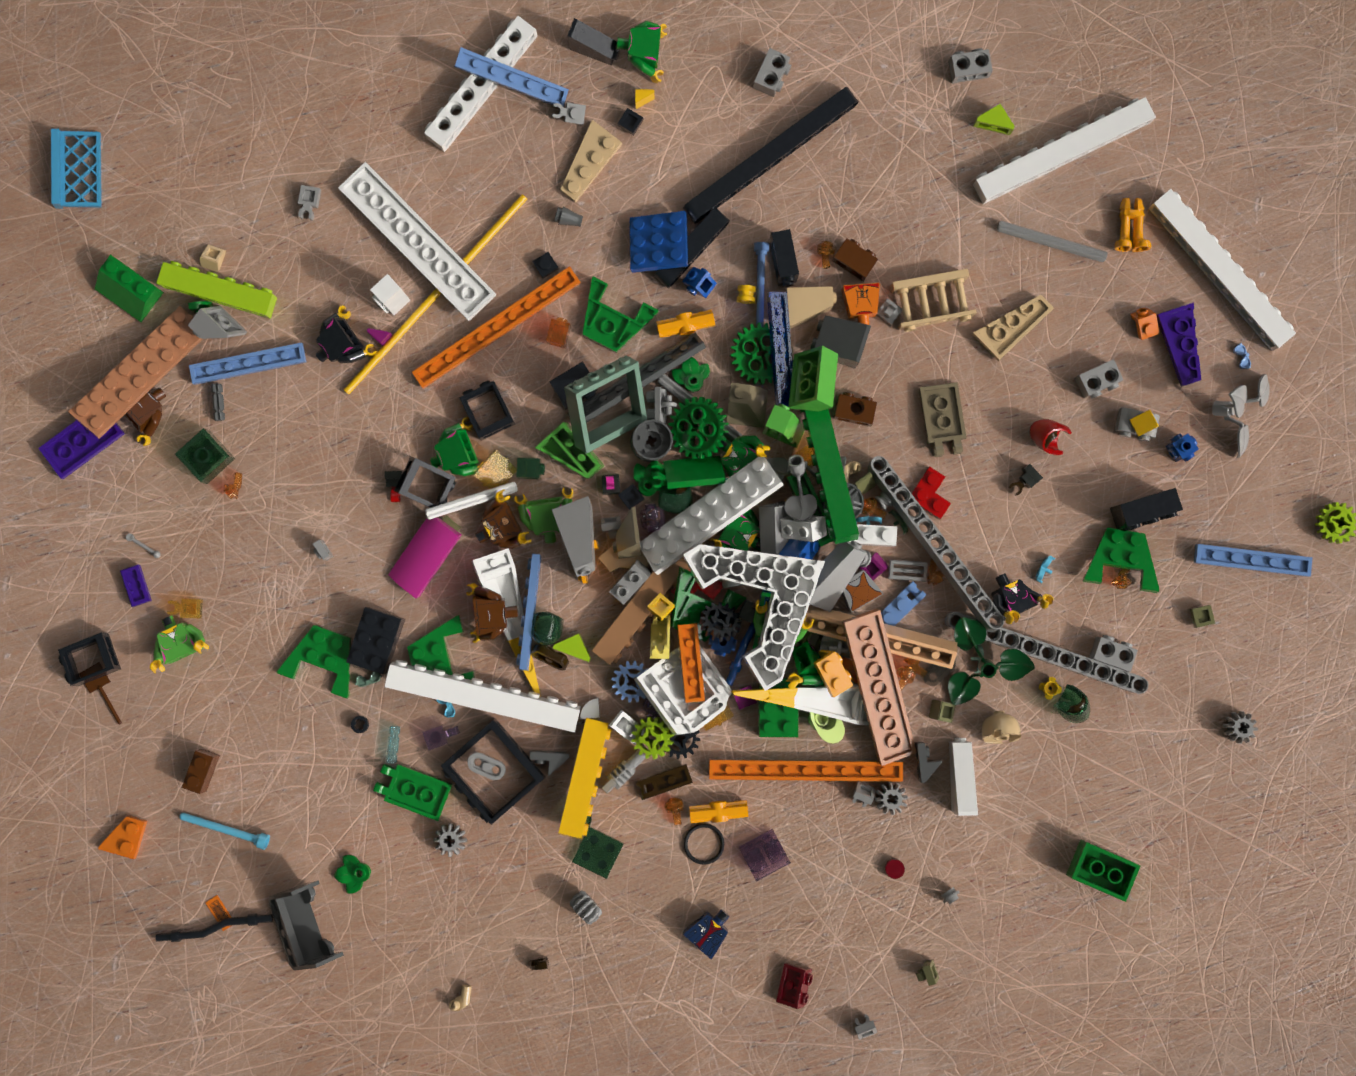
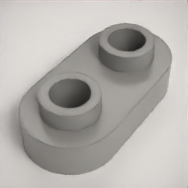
M481 752L473 753L467 761L471 771L491 780L501 779L506 772L503 762ZM477 758L482 762L479 766L475 764V759ZM494 766L499 768V773L493 772Z

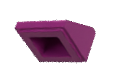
M367 329V332L382 346L393 336L387 331Z
M876 552L871 556V562L867 567L859 568L864 570L872 580H875L889 565Z
M748 685L738 690H752V687ZM734 695L739 710L757 703L756 699Z

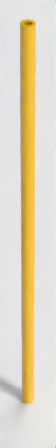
M523 194L462 259L467 265L526 202L527 198ZM437 288L343 389L346 393L350 394L441 295Z

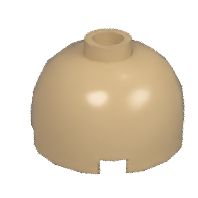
M1005 711L993 712V715L987 717L982 724V740L985 743L1003 744V740H1009V743L1021 739L1018 721L1013 716L1005 714Z

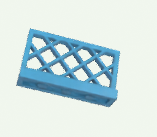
M51 129V204L55 209H63V207L102 208L100 132ZM66 137H75L78 142L70 148L66 145ZM88 137H96V144L90 149L84 141ZM82 144L88 151L80 158L74 150ZM72 153L79 160L70 167L66 163V158ZM92 153L96 157V163L90 167L84 160ZM81 162L88 168L82 176L74 171ZM71 172L78 177L72 185L66 182V176ZM92 172L96 176V181L90 186L84 178ZM82 181L89 188L80 195L74 188ZM71 190L79 196L74 202H66V195ZM90 191H93L97 195V202H87L84 197Z

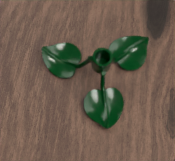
M962 617L955 625L954 639L957 642V646L964 651L974 647L981 660L978 665L980 673H973L969 676L966 672H957L950 677L948 691L952 705L963 704L978 695L981 684L974 677L980 676L982 678L984 676L985 678H992L999 669L1003 678L1015 681L1034 670L1035 665L1024 652L1018 649L1003 651L1000 655L1001 662H997L995 665L991 660L984 659L977 645L982 644L986 639L987 632L985 627L977 620Z

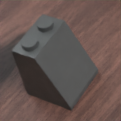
M825 315L824 319L818 322L816 331H819L817 338H813L810 349L824 346L838 353L837 363L855 369L860 362L871 326Z

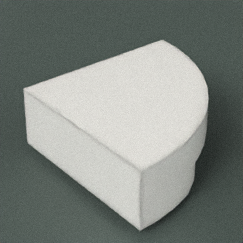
M598 698L585 704L581 711L580 719L600 718Z

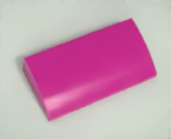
M438 517L433 519L426 518L388 575L414 598L420 597L462 534Z

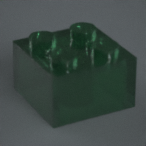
M205 428L200 430L175 453L191 473L204 484L212 481L236 459L215 435Z

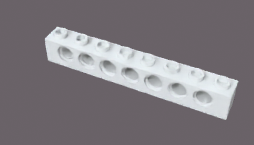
M517 16L515 20L512 19L508 23L507 30L504 34H500L497 37L495 45L492 49L489 48L484 56L513 67L537 38L536 29ZM513 37L519 38V40L516 42L510 41ZM502 51L508 52L504 57L499 56V53ZM474 74L463 79L459 90L451 94L447 105L441 107L437 112L435 120L429 122L425 127L424 134L426 138L445 152L499 84ZM479 80L484 81L483 85L481 86L475 85V83ZM466 95H472L470 100H463ZM455 109L461 110L458 115H452ZM443 124H449L446 130L440 129Z

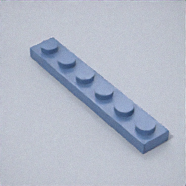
M462 47L459 50L454 65L458 69L551 105L559 103L564 106L569 89Z
M297 343L189 365L192 384L197 385L306 363L307 361L303 343Z
M1195 544L1194 563L1311 577L1313 557Z
M532 554V558H528L527 570H530V577H526L525 589H528V595L524 596L523 608H526V613L521 618V627H524L523 635L519 636V646H522L521 654L517 655L516 663L520 670L529 671L541 565L540 554Z

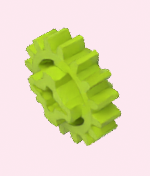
M1334 502L1332 505L1326 504V509L1319 510L1322 515L1315 517L1319 520L1318 523H1315V526H1320L1317 533H1323L1322 539L1329 538L1328 543L1336 542V544H1340L1343 541H1350L1349 537L1356 536L1353 532L1356 531V513L1351 512L1352 506L1346 508V503L1339 505V502ZM1336 510L1332 516H1328L1332 511ZM1342 530H1346L1344 534L1339 536V534L1342 533Z
M652 716L648 717L647 721L645 719L640 720L641 725H635L637 731H632L631 733L635 735L631 742H636L637 744L634 750L639 748V755L645 753L646 759L650 758L651 755L653 759H657L658 754L660 757H663L665 755L664 751L669 752L671 750L668 745L674 743L670 740V737L674 736L673 733H669L670 729L665 726L664 721L659 722L660 717H656L654 721ZM645 728L646 732L644 733V735H641L643 729ZM649 736H655L656 740L653 741ZM664 740L662 747L659 749V743Z

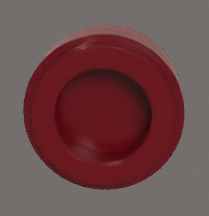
M890 859L885 864V872L890 878L898 879L903 876L905 867L900 860Z

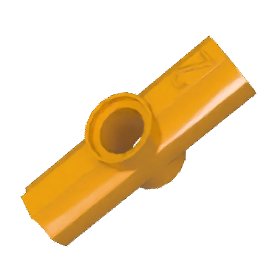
M711 309L693 314L692 312L682 313L674 318L656 321L659 338H664L677 334L688 335L696 332V330L714 327L715 319Z
M747 800L731 802L713 801L709 802V804L689 806L691 823L707 821L717 823L728 821V819L749 817Z

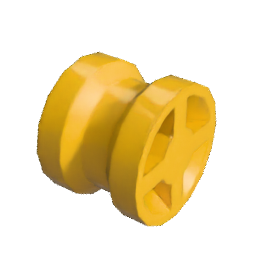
M739 285L737 287L739 296L736 302L754 304L756 287L752 285Z

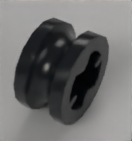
M357 716L352 720L351 728L356 733H363L368 730L369 721L364 716ZM358 719L365 722L363 730L355 727Z

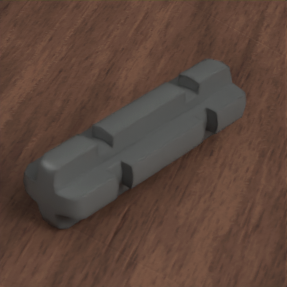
M212 384V406L215 411L213 419L215 421H224V397L221 394L223 386L221 384Z

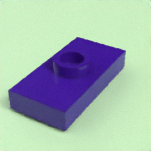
M138 564L120 570L131 607L152 601L141 565Z

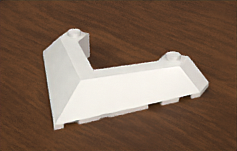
M702 544L683 554L691 573L701 589L721 579L771 592L759 645L744 654L742 658L764 691L781 682L825 561Z

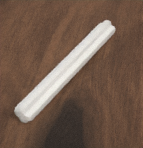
M515 482L488 489L425 510L427 519L449 514L493 500L496 493L505 489L502 493L503 496L518 491Z

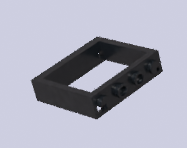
M497 719L491 721L441 765L444 776L447 779L451 778L456 783L454 785L456 790L460 794L464 793L468 797L467 802L473 809L477 808L481 813L479 814L481 819L486 823L489 822L491 825L546 777ZM491 730L494 731L534 778L531 783L495 814L492 813L452 766L457 759Z

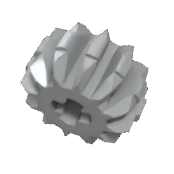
M1239 711L1238 714L1232 712L1231 717L1225 718L1228 724H1223V727L1228 728V730L1224 734L1230 735L1229 740H1236L1237 744H1242L1243 741L1249 743V737H1256L1253 731L1259 730L1257 727H1253L1257 721L1251 720L1252 715L1249 713L1245 714L1244 711Z
M888 782V788L881 784L883 791L876 790L880 797H875L874 799L880 802L877 808H883L884 814L888 813L889 809L891 815H895V809L901 813L902 810L899 806H907L906 803L902 802V800L908 799L907 795H902L906 790L905 788L899 789V783H896L893 787L892 782ZM889 794L896 796V798H893L895 799L894 802L887 801Z
M449 823L448 829L445 825H442V831L437 830L435 832L439 837L434 838L433 841L440 843L435 848L436 850L443 849L441 855L448 851V857H451L453 852L459 855V849H465V845L462 843L467 842V838L461 836L466 832L465 830L460 833L458 832L460 825L453 829V823ZM449 835L451 839H455L452 844H450V841H446Z
M580 891L570 901L573 910L587 924L591 925L593 922H596L602 914L601 908L585 891Z

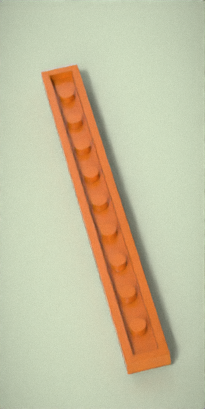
M567 267L412 372L421 387L423 389L579 285L581 283L571 267Z
M709 759V779L903 782V762L894 761L881 766L878 761Z

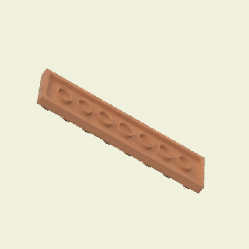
M179 306L71 408L68 413L100 439L203 340L194 335L193 330L188 326L194 317Z
M874 609L843 620L842 625L878 762L881 766L916 754L881 611Z

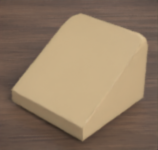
M208 244L200 256L201 267L218 272L226 250Z

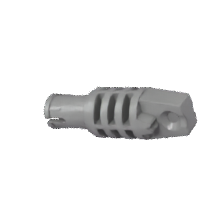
M637 749L627 761H622L606 777L609 781L602 787L606 793H609L614 787L618 790L635 773V768L646 759L645 754L639 755L640 749Z

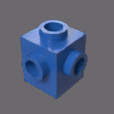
M693 267L682 281L687 286L686 290L693 296L697 294L704 298H707L717 284L706 269L701 268L700 270L696 267Z
M1189 433L1185 435L1177 434L1170 439L1172 442L1166 445L1169 455L1175 462L1180 460L1186 462L1195 456L1194 452L1199 450L1196 439L1190 436Z
M710 635L708 644L712 645L711 649L715 650L714 654L725 657L726 653L730 654L731 650L735 651L737 640L731 637L725 646H721L719 638L716 637L715 640H712V635Z

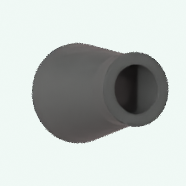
M564 206L563 208L558 207L554 222H557L558 225L581 227L583 216Z

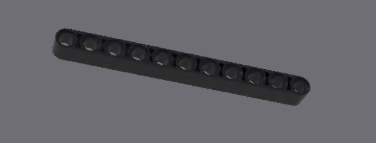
M848 87L843 88L687 202L683 209L694 224L699 222L714 208L720 207L852 110L859 101Z

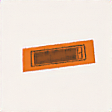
M218 895L206 902L217 922L224 918H232ZM226 926L222 930L225 931L231 926Z

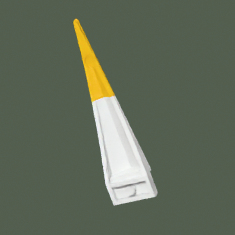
M509 548L472 560L471 562L481 587L500 594L505 599V607L517 606L518 617L506 618L507 628L504 629V634L517 658V655L521 654L522 646H519V636L523 635L524 627H521V618L524 614L515 564ZM530 654L529 671L523 670L533 692L540 694L532 654Z
M854 684L836 697L830 696L826 686L796 687L795 689L773 688L766 691L764 689L731 691L732 694L796 708L857 725H869L858 684Z

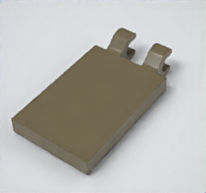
M958 382L920 387L919 393L927 443L934 445V456L942 457L944 455L942 442L952 441L953 455L961 454L963 452L961 440L967 437Z

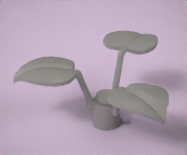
M1263 374L1259 379L1258 396L1256 398L1247 399L1246 385H1241L1228 394L1232 401L1215 400L1213 403L1212 413L1214 416H1224V420H1229L1239 425L1237 434L1238 456L1236 458H1240L1248 446L1249 427L1230 416L1235 414L1236 417L1240 418L1244 413L1245 403L1259 401L1261 407L1266 405L1270 394L1267 374Z
M793 455L788 461L777 457L767 459L781 481H783L784 476H789L790 472L797 478L799 496H792L785 502L786 514L798 521H803L813 516L817 509V500L811 494L803 496L800 477L804 475L806 469L815 477L817 472L816 466H813L811 469L807 461L804 462L801 455ZM840 456L843 470H845L846 456Z

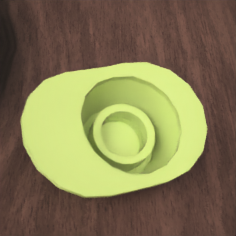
M812 712L809 713V724L817 731L821 739L832 744L838 743L843 739L845 728L842 720Z

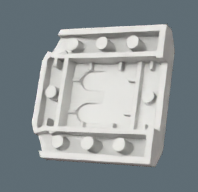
M701 646L700 656L705 701L685 703L679 647L669 654V659H661L634 679L673 735L698 731L725 710L728 698L732 694V689Z

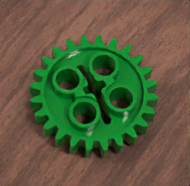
M758 322L756 328L753 324H750L749 330L744 327L742 329L744 334L738 332L736 335L739 339L732 340L736 346L730 347L731 350L735 351L729 355V357L735 358L731 365L737 364L738 366L734 371H741L740 378L746 375V382L752 378L753 384L760 380L761 385H763L765 379L768 383H772V377L778 380L777 373L783 375L785 373L782 368L787 369L789 367L785 361H791L787 354L792 351L786 350L790 343H784L787 336L780 337L782 330L775 332V325L768 329V323L761 327L760 322ZM763 337H768L770 339V346L767 347L763 345ZM754 338H757V340H758V346H757L756 342L754 341ZM745 343H750L753 346L752 352L745 351ZM759 350L760 352L764 351V355L762 357L757 356L756 354L757 352H759ZM769 355L776 357L777 362L775 365L769 363ZM751 361H756L759 364L757 371L751 369ZM763 361L767 366V370H765L763 367Z
M692 397V401L685 399V404L679 403L681 409L674 408L676 416H670L674 422L668 424L673 427L670 430L671 433H674L673 441H677L674 447H680L679 453L685 452L686 457L692 455V459H697L698 456L700 459H705V455L711 457L712 452L718 453L717 447H723L721 440H727L723 434L729 433L728 430L724 429V426L729 425V423L723 422L727 415L720 414L723 408H717V402L712 403V399L707 398L705 400V397H699V399ZM699 410L702 411L701 419L698 417ZM685 422L688 423L687 430L684 429ZM710 425L713 426L712 434L709 433ZM696 437H698L699 444L697 446L695 445Z

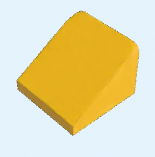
M653 89L635 90L636 109L655 99Z
M1147 410L1129 419L1138 437L1159 427L1151 410Z

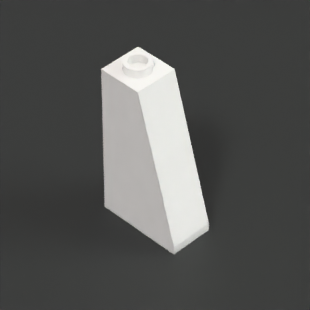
M954 738L953 742H949L951 811L958 816L978 815L972 742L966 741V738Z

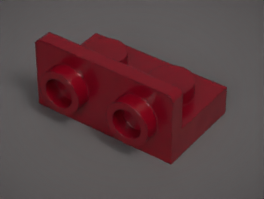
M784 963L776 1002L795 1009L804 1007L809 998V994H807L808 987L813 980L812 969Z

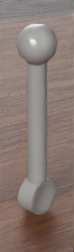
M133 534L126 535L127 541H133L153 554L154 558L161 556L159 551H154L135 539Z

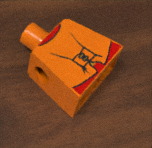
M880 283L843 285L841 290L849 319L857 318L858 323L869 325V317H875L878 312Z

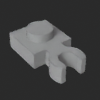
M567 102L566 108H563L559 103L553 104V107H558L560 110L559 114L551 115L553 118L565 116L564 122L584 124L586 105Z
M301 185L298 204L303 207L298 212L300 219H303V215L308 212L309 220L313 221L314 212L312 209L319 206L320 188Z

